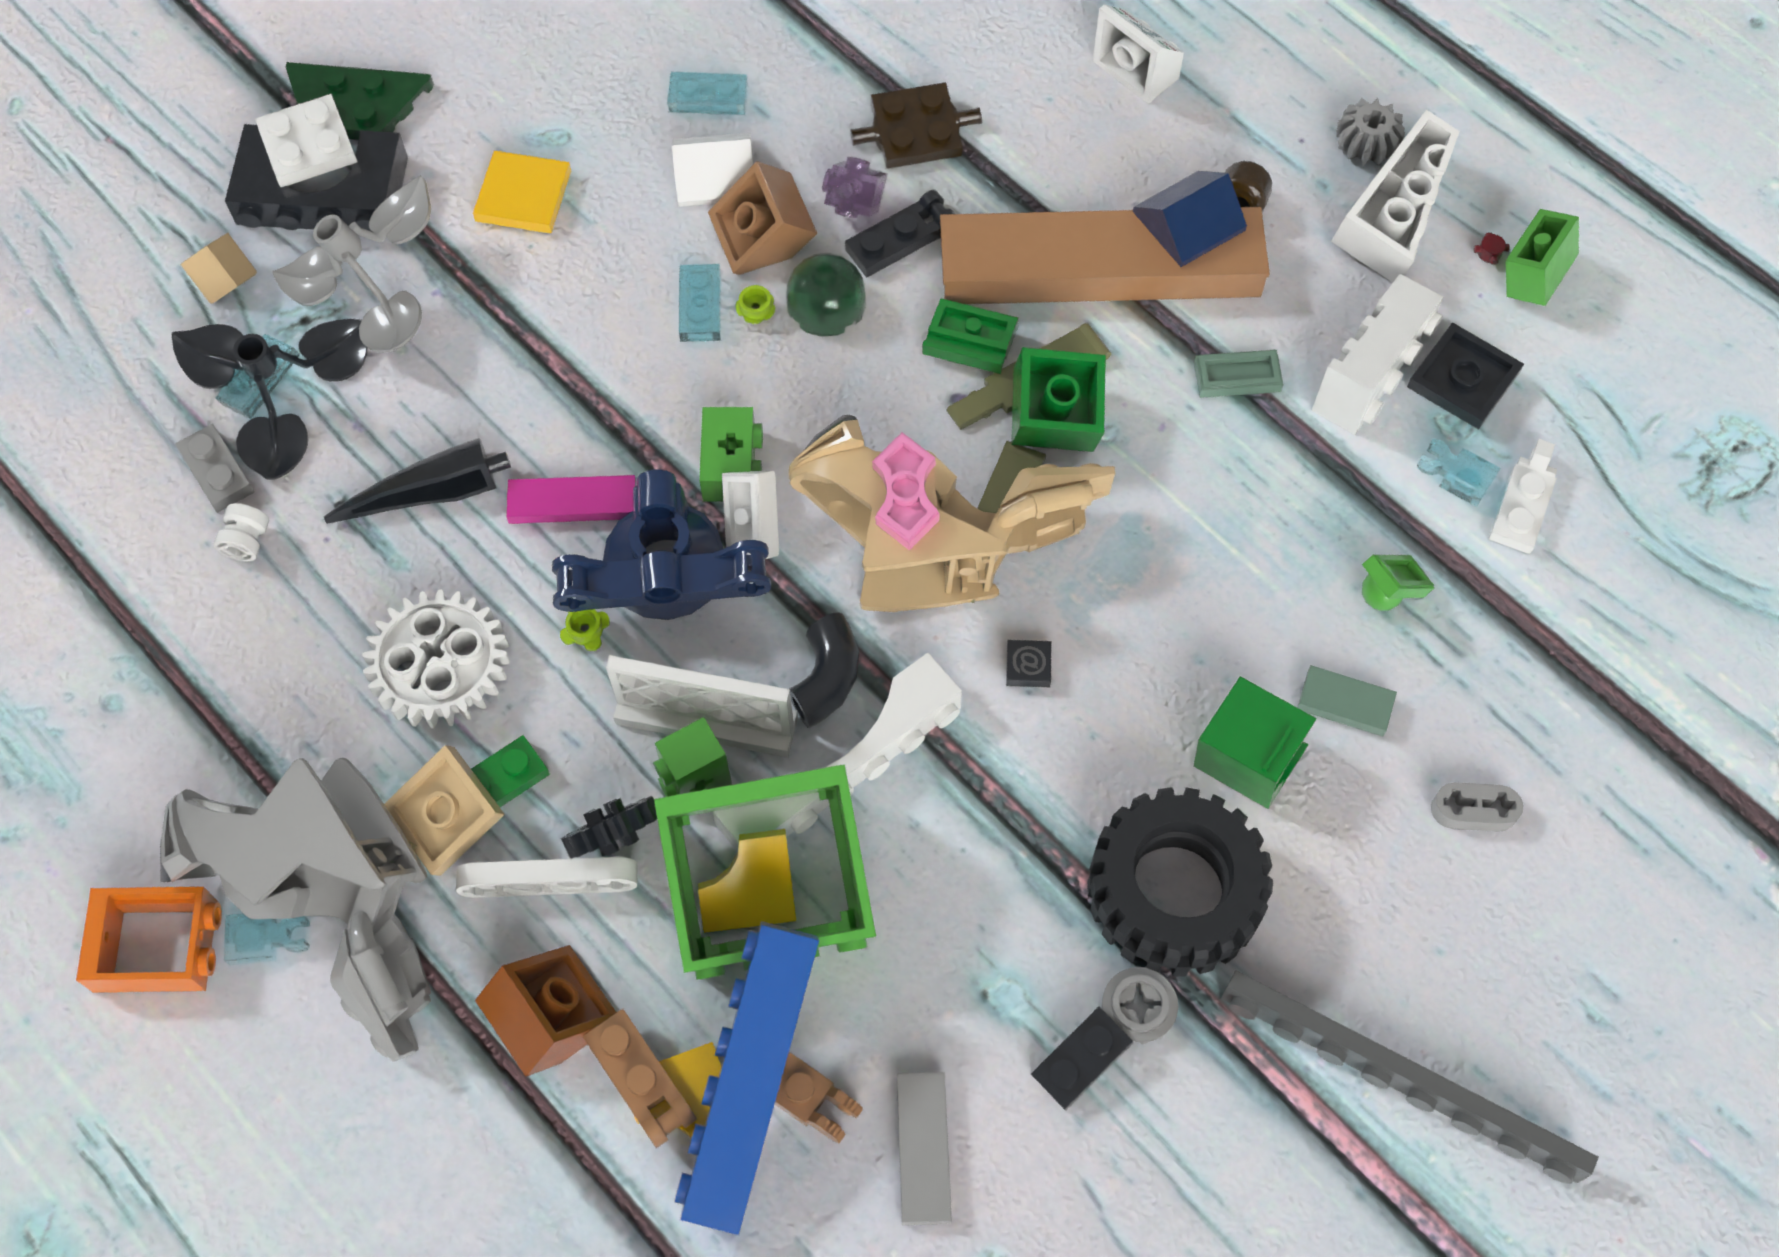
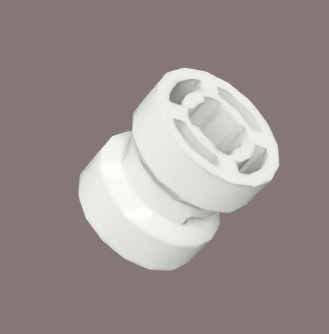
M229 504L223 516L226 526L217 533L213 546L219 553L231 559L246 562L254 561L260 549L258 536L266 532L269 517L264 512L249 505Z

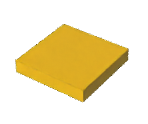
M494 150L473 211L475 222L552 234L571 174L570 162Z

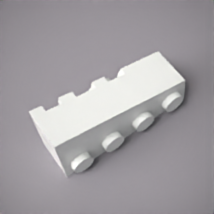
M1426 110L1345 216L1331 242L1392 283L1399 274L1405 275L1414 262L1420 238L1424 234L1431 207L1436 200L1442 176L1446 171L1460 131Z
M1399 274L1378 301L1372 316L1368 314L1361 323L1354 339L1350 337L1345 343L1338 360L1334 358L1328 365L1312 411L1356 435L1364 421L1371 425L1383 406V402L1379 401L1383 393L1386 392L1391 395L1404 374L1399 371L1403 364L1406 363L1409 366L1413 364L1423 347V344L1419 342L1422 336L1425 334L1431 337L1438 327L1443 315L1437 313L1443 296Z

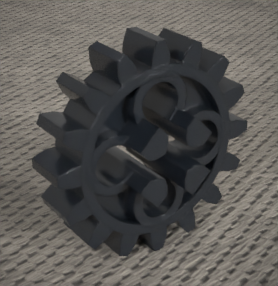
M653 796L643 798L626 806L623 805L621 798L614 799L603 804L607 813L605 816L601 808L593 809L583 814L587 824L561 838L569 858L580 857L597 849L600 850L602 857L608 856L620 850L616 842L618 839L622 847L630 846L639 841L636 831L657 820Z

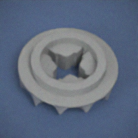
M1133 967L1117 973L1108 982L1103 993L1101 1009L1133 1041L1143 1045L1149 1041L1161 1039L1171 1029L1178 1014V999L1173 986L1163 975L1148 968ZM1136 988H1139V995H1142L1144 1003L1159 1005L1146 1010L1142 1024H1140L1135 1010H1127V1007H1125V1004L1133 1002Z

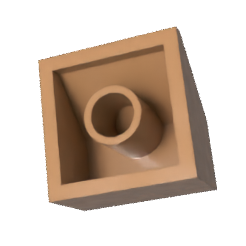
M758 161L708 211L733 274L737 275L792 259L817 234L791 172Z

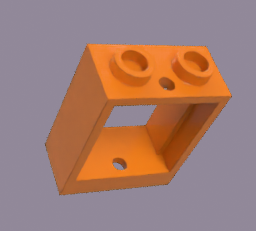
M205 887L90 888L76 981L93 993L206 991L208 976L213 975L216 966V954L214 948H212L214 930H218L221 925L222 910L220 903ZM193 912L185 972L115 973L124 913Z

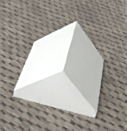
M751 133L673 139L671 146L678 207L716 204L753 166Z

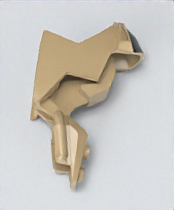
M842 415L816 434L803 452L789 466V480L792 488L807 496L865 548L862 561L865 575L860 597V607L865 611L882 612L946 607L969 603L974 599L975 601H981L997 597L999 589L993 583V580L1005 555L1022 551L1031 552L1079 534L1086 524L1085 509L1091 505L1092 501L1110 494L1115 476V466L1101 467L1093 463L1084 464L1080 467H1058L1053 464H1044L1036 468H1025L1018 473L997 513L983 512L972 506L955 489L957 476L932 452L928 451L935 457L936 465L926 479L925 492L929 501L939 512V521L909 551L876 525L875 516L883 505L887 493L882 478L873 470L872 461L881 452L864 446V439L857 417Z

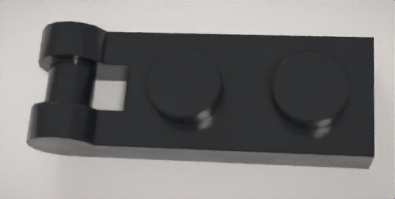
M930 190L918 202L845 240V251L867 278L941 238L940 215L955 214L952 209L945 208L943 205L944 199L936 190ZM932 216L934 220L926 224L924 219Z

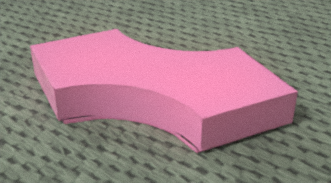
M902 432L872 461L873 470L882 478L887 490L885 501L877 512L875 520L877 526L910 551L939 521V512L929 501L925 492L926 479L936 465V461L932 454Z

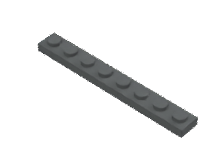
M1235 970L1221 999L1230 1003L1229 1008L1237 1015L1249 1020H1254L1257 1017L1272 1025V1030L1283 1039L1295 1043L1301 1040L1317 1049L1316 1053L1324 1060L1340 1066L1345 1063L1361 1071V1077L1368 1083L1384 1089L1390 1086L1407 1095L1406 1100L1414 1107L1427 1112L1436 1110L1452 1118L1451 1123L1457 1129L1474 1136H1478L1481 1133L1498 1142L1497 1148L1503 1153L1523 1160L1527 1157L1544 1166L1543 1171L1545 1174L1557 1181L1568 1184L1572 1182L1579 1183L1593 1174L1599 1157L1237 970Z

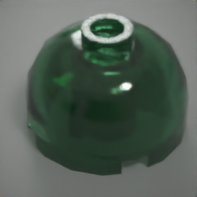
M821 253L805 258L791 272L786 286L787 312L792 319L793 317L799 323L800 329L806 333L820 337L840 335L845 332V327L850 326L854 321L857 324L864 314L866 293L863 277L855 265L839 255Z

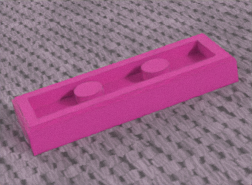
M635 475L511 479L508 480L506 517L509 524L620 520L633 511V488L637 486Z

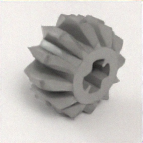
M1361 98L1356 106L1348 105L1341 120L1338 122L1336 128V136L1339 138L1338 149L1348 150V160L1355 157L1360 158L1363 166L1369 160L1380 165L1385 158L1391 157L1403 141L1405 135V127L1402 126L1403 114L1393 113V103L1382 106L1377 98L1372 104H1369Z

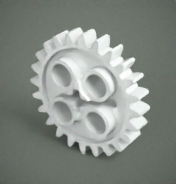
M442 589L438 590L435 600L429 601L424 591L420 592L419 603L415 605L406 597L403 598L405 610L399 613L393 608H388L387 611L392 620L389 623L376 621L375 625L381 635L367 636L366 638L373 650L362 654L367 665H370L363 670V673L368 682H371L368 685L374 697L380 696L378 702L384 710L392 707L391 712L397 720L402 719L408 713V719L412 726L415 727L419 724L422 717L426 718L430 728H435L438 717L443 716L448 725L453 726L454 714L458 712L467 720L471 719L469 707L474 704L481 709H485L486 705L482 696L485 693L493 696L499 694L493 680L503 681L507 678L503 668L500 666L510 663L507 652L503 651L509 647L505 635H501L503 628L500 621L493 620L494 617L489 607L480 610V605L475 597L464 604V599L459 591L455 592L450 601L446 599ZM439 627L434 634L423 635L424 631L428 628ZM476 646L472 653L458 655L463 648ZM414 661L409 669L397 671L402 663ZM451 681L446 689L433 691L438 683Z

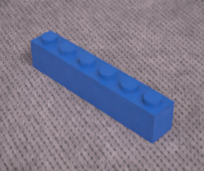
M761 921L758 932L752 930L748 932L741 958L750 961L745 980L735 979L728 1004L729 1008L737 1009L732 1029L722 1026L715 1051V1056L723 1058L718 1077L709 1075L701 1102L702 1105L710 1107L705 1126L695 1124L688 1149V1154L696 1155L691 1175L682 1172L674 1203L683 1205L680 1218L682 1221L735 1235L740 1233L819 944L818 936Z

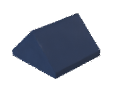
M1197 171L1133 207V213L1180 267L1243 233L1247 228L1229 173Z

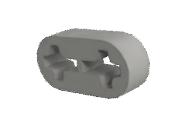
M1455 782L1441 787L1432 800L1431 811L1435 820L1447 828L1506 831L1516 823L1523 813V802L1519 794L1507 786ZM1450 797H1454L1457 805L1471 807H1463L1457 815L1453 814L1451 806L1444 804ZM1495 800H1500L1501 806L1509 809L1504 817H1500L1497 809L1482 807H1491Z

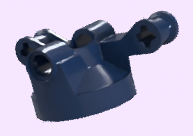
M648 470L637 477V486L633 488V511L618 521L606 539L603 561L571 554L557 557L552 561V572L557 578V592L553 595V606L558 610L566 612L625 607L644 618L671 620L693 614L712 599L756 597L769 592L771 580L766 576L765 559L768 557L769 549L766 543L758 540H743L723 548L718 529L704 513L688 505L681 484L676 483L675 475L666 470ZM662 540L676 541L673 546V552L656 551L647 554L646 547L654 542ZM749 566H752L751 571H748Z

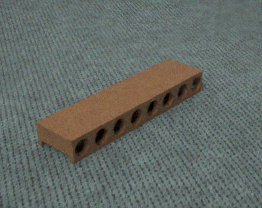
M1241 207L1247 224L1246 231L1183 267L1176 263L1133 213V210L940 215L944 299L962 304L1261 297L1266 279L1270 275L1262 208Z

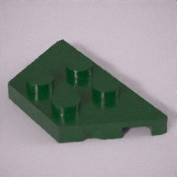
M286 62L285 65L297 105L331 94L348 139L359 140L361 131L393 132L397 123L404 120L414 110L412 102L423 91L429 94L434 86L431 74Z

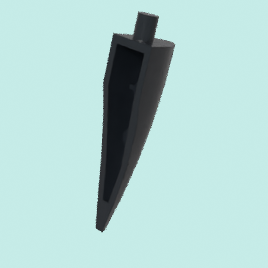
M478 438L446 449L382 479L326 514L324 520L328 524L424 504L455 502L496 489L493 473L509 469L511 464L506 452L487 458L482 441Z

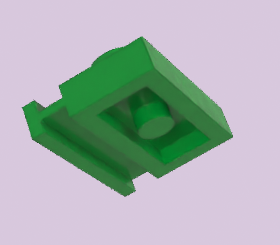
M940 298L928 329L927 338L922 344V354L1001 374L1003 363L1007 359L1018 329V317Z

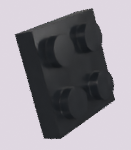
M1452 322L1410 378L1407 388L1479 430L1519 375L1524 363Z

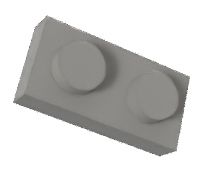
M213 424L175 443L217 513L227 508L229 504L236 503L255 492Z

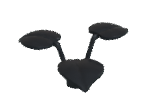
M361 319L330 321L308 330L298 344L299 351L305 360L282 351L276 344L269 347L265 339L260 335L246 334L243 336L237 328L225 324L207 325L193 330L175 331L171 334L176 359L187 377L196 385L206 389L223 388L233 380L235 369L244 370L246 375L256 382L269 418L256 417L246 422L238 432L236 447L240 458L246 466L266 480L278 479L292 471L303 458L308 446V431L299 416L296 414H284L277 417L274 404L265 384V379L269 378L277 367L276 358L279 357L304 369L313 366L316 375L325 381H342L352 377L362 368L368 348L363 344L359 336Z

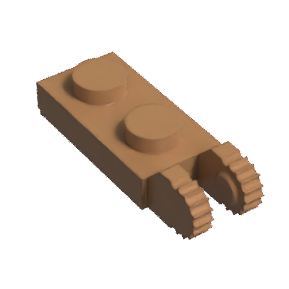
M789 1052L775 1105L806 1127L808 1124L839 1144L846 1135L836 1122L818 1113V1109L827 1099L846 1115L858 1118L863 1110L862 1106L843 1091L834 1087V1083Z

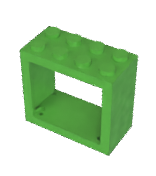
M845 764L654 799L684 973L695 971L696 980L724 975L726 972L725 965L743 962V968L746 971L750 964V961L741 959L746 939L712 945L710 936L701 937L682 826L690 825L689 816L818 792L820 801H829L848 910L840 912L841 921L793 930L818 936L819 944L815 957L820 956L819 947L836 944L839 953L867 948L866 938L876 937Z

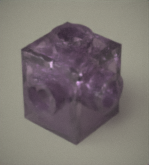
M847 157L846 161L833 164L832 169L829 168L826 171L822 184V191L826 192L824 204L835 207V213L844 217L857 218L858 214L870 217L879 212L888 173L870 169V162L866 160Z

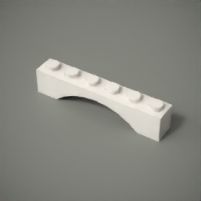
M926 653L893 677L889 696L883 710L864 739L844 757L827 767L845 764L850 795H852L854 787L864 779L873 780L879 777L889 767V761L901 752L908 754L919 747L925 739L924 735L936 726L943 728L955 720L960 713L962 690L929 653ZM817 792L714 811L713 816L715 825L733 848L738 851L739 834L786 829V837H788L794 831L797 834L806 831L818 819L817 814L829 806V801H820Z

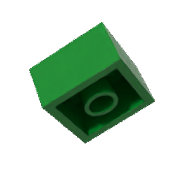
M1022 347L1014 366L1011 445L1094 452L1104 435L1106 355Z

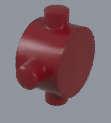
M1491 232L1485 234L1480 245L1474 246V253H1478L1481 260L1492 265L1498 264L1503 252H1509L1510 245L1506 244L1501 236Z

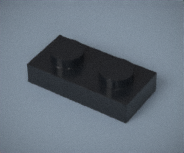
M1098 1006L1031 1075L1066 1111L1134 1042Z

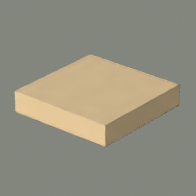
M448 745L440 749L384 804L401 828L406 839L417 845L414 852L429 873L441 876L505 815L456 748Z

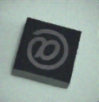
M1007 640L1006 686L1050 688L1052 641Z

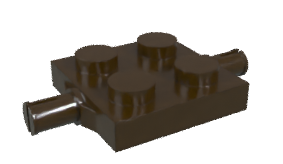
M943 82L872 94L873 126L850 129L853 146L875 141L883 154L886 169L962 156L963 146L959 135L960 127L982 124V114L980 107L957 111L951 102L947 83Z

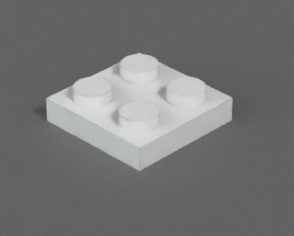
M331 94L255 118L281 188L358 163Z

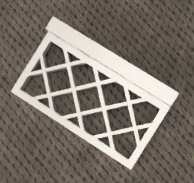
M609 655L606 670L617 701L613 716L616 725L670 735L704 717L720 745L789 757L798 720L797 710H792L790 689Z

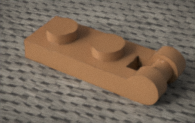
M624 1009L582 1036L656 1149L668 1141L667 1135L681 1125L686 1128L697 1120L693 1111L679 1093ZM666 1100L671 1109L655 1119L649 1110Z

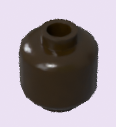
M1240 161L1232 164L1226 169L1225 173H1229L1240 207H1261L1263 212L1272 192V179L1269 172L1263 166L1251 161Z

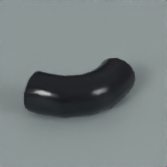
M840 612L828 614L809 627L805 636L815 654V667L807 678L789 688L791 702L807 728L819 724L841 707L857 679L859 649L849 623Z

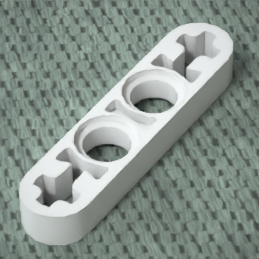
M625 857L466 863L457 867L456 893L465 897L485 898L629 891L637 887V862Z

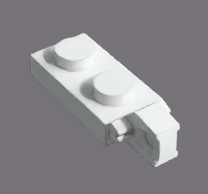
M1538 439L1529 459L1520 456L1510 473L1488 538L1489 540L1528 554L1532 552L1557 479L1555 478L1557 469L1548 466L1555 444Z

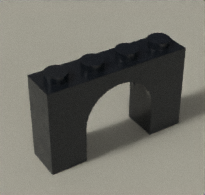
M244 124L225 203L236 225H243L248 228L260 226L278 227L287 230H314L316 224L322 218L328 215H337L348 226L355 222L360 228L371 231L369 221L374 211L403 185L408 155L400 133L361 131L355 154L358 163L353 164L349 174L340 183L327 190L312 193L300 192L287 186L280 187L258 126Z

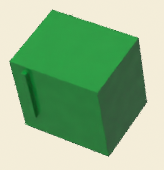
M1240 676L1198 739L1193 766L1269 809L1309 744L1303 742L1317 718Z

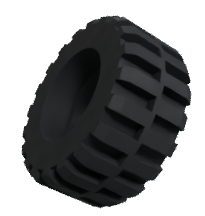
M1172 787L1158 789L1155 799L1152 800L1148 794L1144 793L1133 798L1130 809L1122 806L1112 815L1110 825L1104 826L1098 838L1087 882L1088 897L1093 900L1090 910L1094 921L1103 923L1102 935L1110 945L1118 942L1123 947L1120 955L1131 963L1137 956L1147 961L1145 968L1159 973L1161 966L1171 968L1172 976H1187L1189 970L1196 968L1199 974L1213 971L1218 962L1227 964L1235 958L1240 949L1246 947L1255 934L1269 907L1267 902L1273 890V879L1268 876L1272 868L1269 852L1260 851L1264 839L1257 828L1248 830L1245 827L1248 817L1238 808L1232 813L1223 807L1225 799L1215 794L1212 795L1211 800L1200 798L1199 789L1187 787L1183 795H1174ZM1161 848H1182L1194 852L1205 859L1216 872L1222 888L1220 902L1214 910L1201 916L1178 917L1165 913L1152 905L1139 889L1135 878L1138 862L1146 854Z

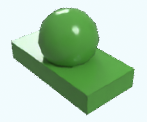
M1372 555L1362 564L1369 573L1362 582V595L1365 602L1376 610L1389 611L1397 607L1403 598H1424L1435 589L1434 584L1411 555Z

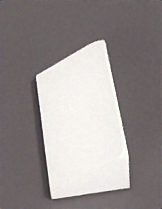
M775 472L722 473L726 547L743 540H758L766 543L768 546L769 554L766 559L778 556L779 536Z

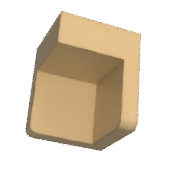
M229 233L208 244L180 264L208 302L212 304L257 274L256 269Z

